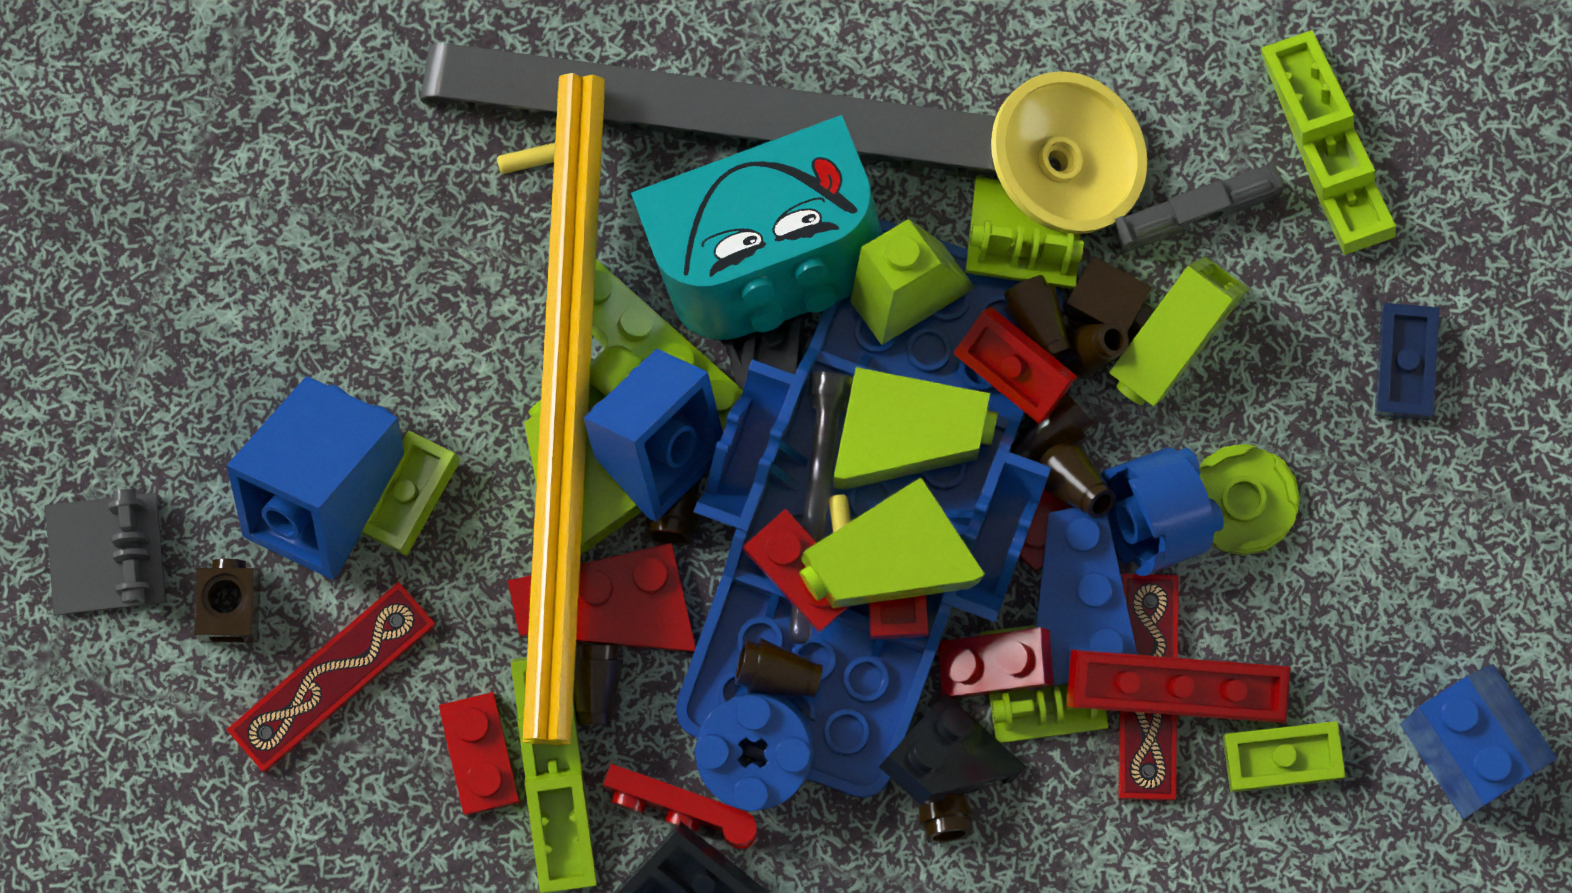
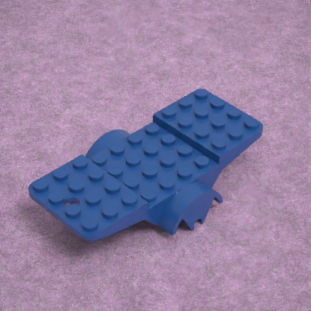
M879 220L883 234L898 225L890 221ZM938 239L945 245L965 273L968 249ZM965 273L974 285L971 292L881 345L851 304V296L836 301L832 307L823 311L809 348L799 364L795 375L752 359L742 395L728 413L724 433L721 440L717 442L706 490L697 502L694 513L736 527L737 529L732 540L723 575L677 699L676 715L678 723L685 733L697 739L703 723L717 707L733 697L747 693V687L735 685V674L740 652L745 640L758 643L759 639L763 638L814 663L822 664L821 680L814 698L805 695H777L784 697L801 709L812 728L815 752L812 768L806 780L852 797L863 799L874 797L885 789L891 778L879 766L907 735L952 608L955 607L993 622L996 621L1051 470L1049 466L1010 453L1025 412L953 354L982 311L989 307L994 308L1015 325L1004 310L1008 304L1003 294L1022 281ZM1055 287L1062 311L1064 301L1062 293L1058 287ZM856 367L990 393L987 410L998 412L992 446L980 443L977 460L846 490L833 488L834 472ZM921 477L984 572V576L978 584L970 589L926 595L928 636L871 639L869 603L850 606L819 634L746 554L743 546L785 508L818 543L833 533L828 502L831 496L844 494L848 497L851 521H853ZM746 737L743 742L748 749L743 756L752 760L758 759L763 764H766L768 760L763 754L768 747L766 741L760 738L753 743Z

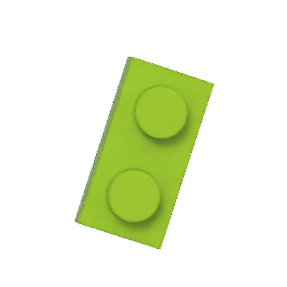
M409 430L402 440L404 455L361 533L406 557L461 460L454 452Z
M1338 721L1228 733L1223 736L1230 793L1338 781L1346 777Z

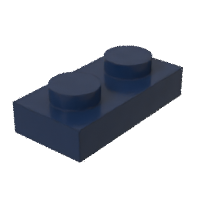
M1384 303L1382 305L1374 416L1429 421L1433 417L1440 307Z

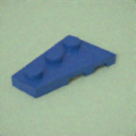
M1070 508L1051 512L1048 516L1036 628L1042 627L1050 630L1054 686L1068 684L1071 650L1137 655L1107 514L1101 518L1094 519L1077 508ZM1048 687L1029 689L1028 692H1029V691H1034V690H1036V689H1043V688H1048Z

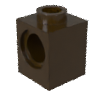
M1093 256L1068 299L1063 315L1080 324L1116 323L1125 329L1127 335L1131 333L1136 336L1154 311V307L1146 304L1152 287Z
M215 559L212 562V568H197L194 635L202 643H258L260 576L254 568H246V561L240 559ZM229 587L240 589L242 600L237 609L230 613H219L215 610V599L219 592Z

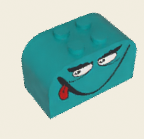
M842 115L631 193L678 318L689 330L709 339L727 340L745 336L755 331H770L780 326L785 320L807 312L824 311L832 307L836 301L851 296L861 247L883 234L867 175Z

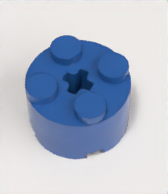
M1165 447L1108 468L1101 473L1110 489L1116 495L1115 504L1110 512L1107 513L1116 556L1123 564L1131 561L1137 564L1140 568L1134 573L1139 576L1152 574L1206 553L1212 545L1214 533L1223 529L1224 520L1221 509L1213 499L1208 497L1200 479L1198 459L1191 449L1187 447L1178 451Z
M745 693L726 701L707 717L698 734L694 752L699 774L713 795L732 807L745 811L769 809L783 803L803 785L810 774L815 750L812 728L805 715L795 704L777 695ZM746 737L753 743L760 738L766 741L768 747L763 753L768 760L766 764H763L758 759L749 763L743 755L748 749L743 742Z

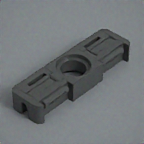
M1274 161L1268 162L1267 165L1224 181L1219 180L1131 215L1120 216L1115 219L1116 222L1112 227V231L1121 253L1124 254L1190 230L1189 224L1209 217L1212 222L1278 198L1284 190V185Z

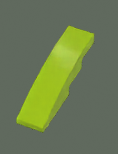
M1310 30L1261 47V55L1318 200L1343 255L1395 238L1396 225L1375 184V169L1354 129V114L1313 31Z
M527 657L511 659L510 663L518 713V729L525 772V789L540 893L597 886L574 698L570 745H535L522 742Z

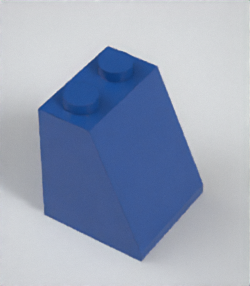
M306 376L227 464L242 536L334 580L342 570L365 524L404 455L398 417L382 406H372L348 395L336 385H326Z
M1494 664L1462 678L1420 705L1399 724L1462 819H1465L1557 759Z

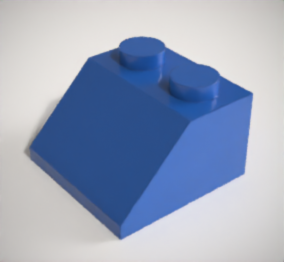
M656 349L638 367H635L602 401L598 402L584 417L595 459L649 519L656 522L711 469L717 442L721 440L723 435L708 372L659 349Z

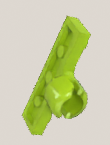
M596 259L592 335L601 342L604 350L590 363L588 405L593 408L598 402L602 401L635 367H638L652 352L659 349L708 372L724 433L728 413L741 397L743 390Z

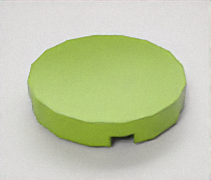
M1238 444L1222 447L1205 458L1201 463L1200 479L1208 497L1213 499L1220 507L1224 520L1223 529L1214 533L1212 542L1214 547L1223 552L1245 556L1265 552L1284 539L1295 523L1300 496L1296 478L1283 459L1274 453L1270 454L1266 450L1259 449L1258 446Z

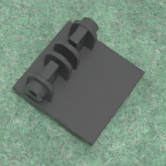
M121 489L114 491V497L45 505L54 616L166 603L157 493L136 495V490Z

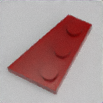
M672 543L580 564L577 643L619 645L631 648H650L685 653L695 652V642ZM532 575L507 581L520 637L528 638Z

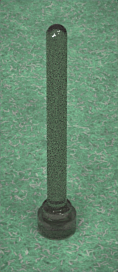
M830 372L810 373L807 395L813 399L812 409L817 410L802 527L817 543L824 538L839 413H845L846 403H849L854 379L847 375ZM792 604L788 634L793 643L802 645L809 641L812 625Z

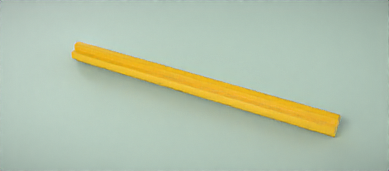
M574 73L559 76L522 741L528 744H550L555 746L570 745L587 440L584 417L588 414L605 95L604 78L597 75L582 77Z

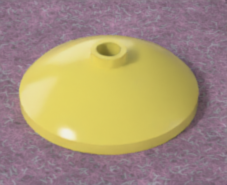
M1045 73L1031 78L1014 90L998 111L993 125L991 140L994 167L1001 185L1009 198L1029 218L1042 226L1058 232L1085 234L1110 226L1116 222V218L1124 216L1134 206L1146 180L1147 150L1141 128L1129 107L1110 88L1093 78L1078 73ZM1048 157H1054L1060 162V171L1052 168Z

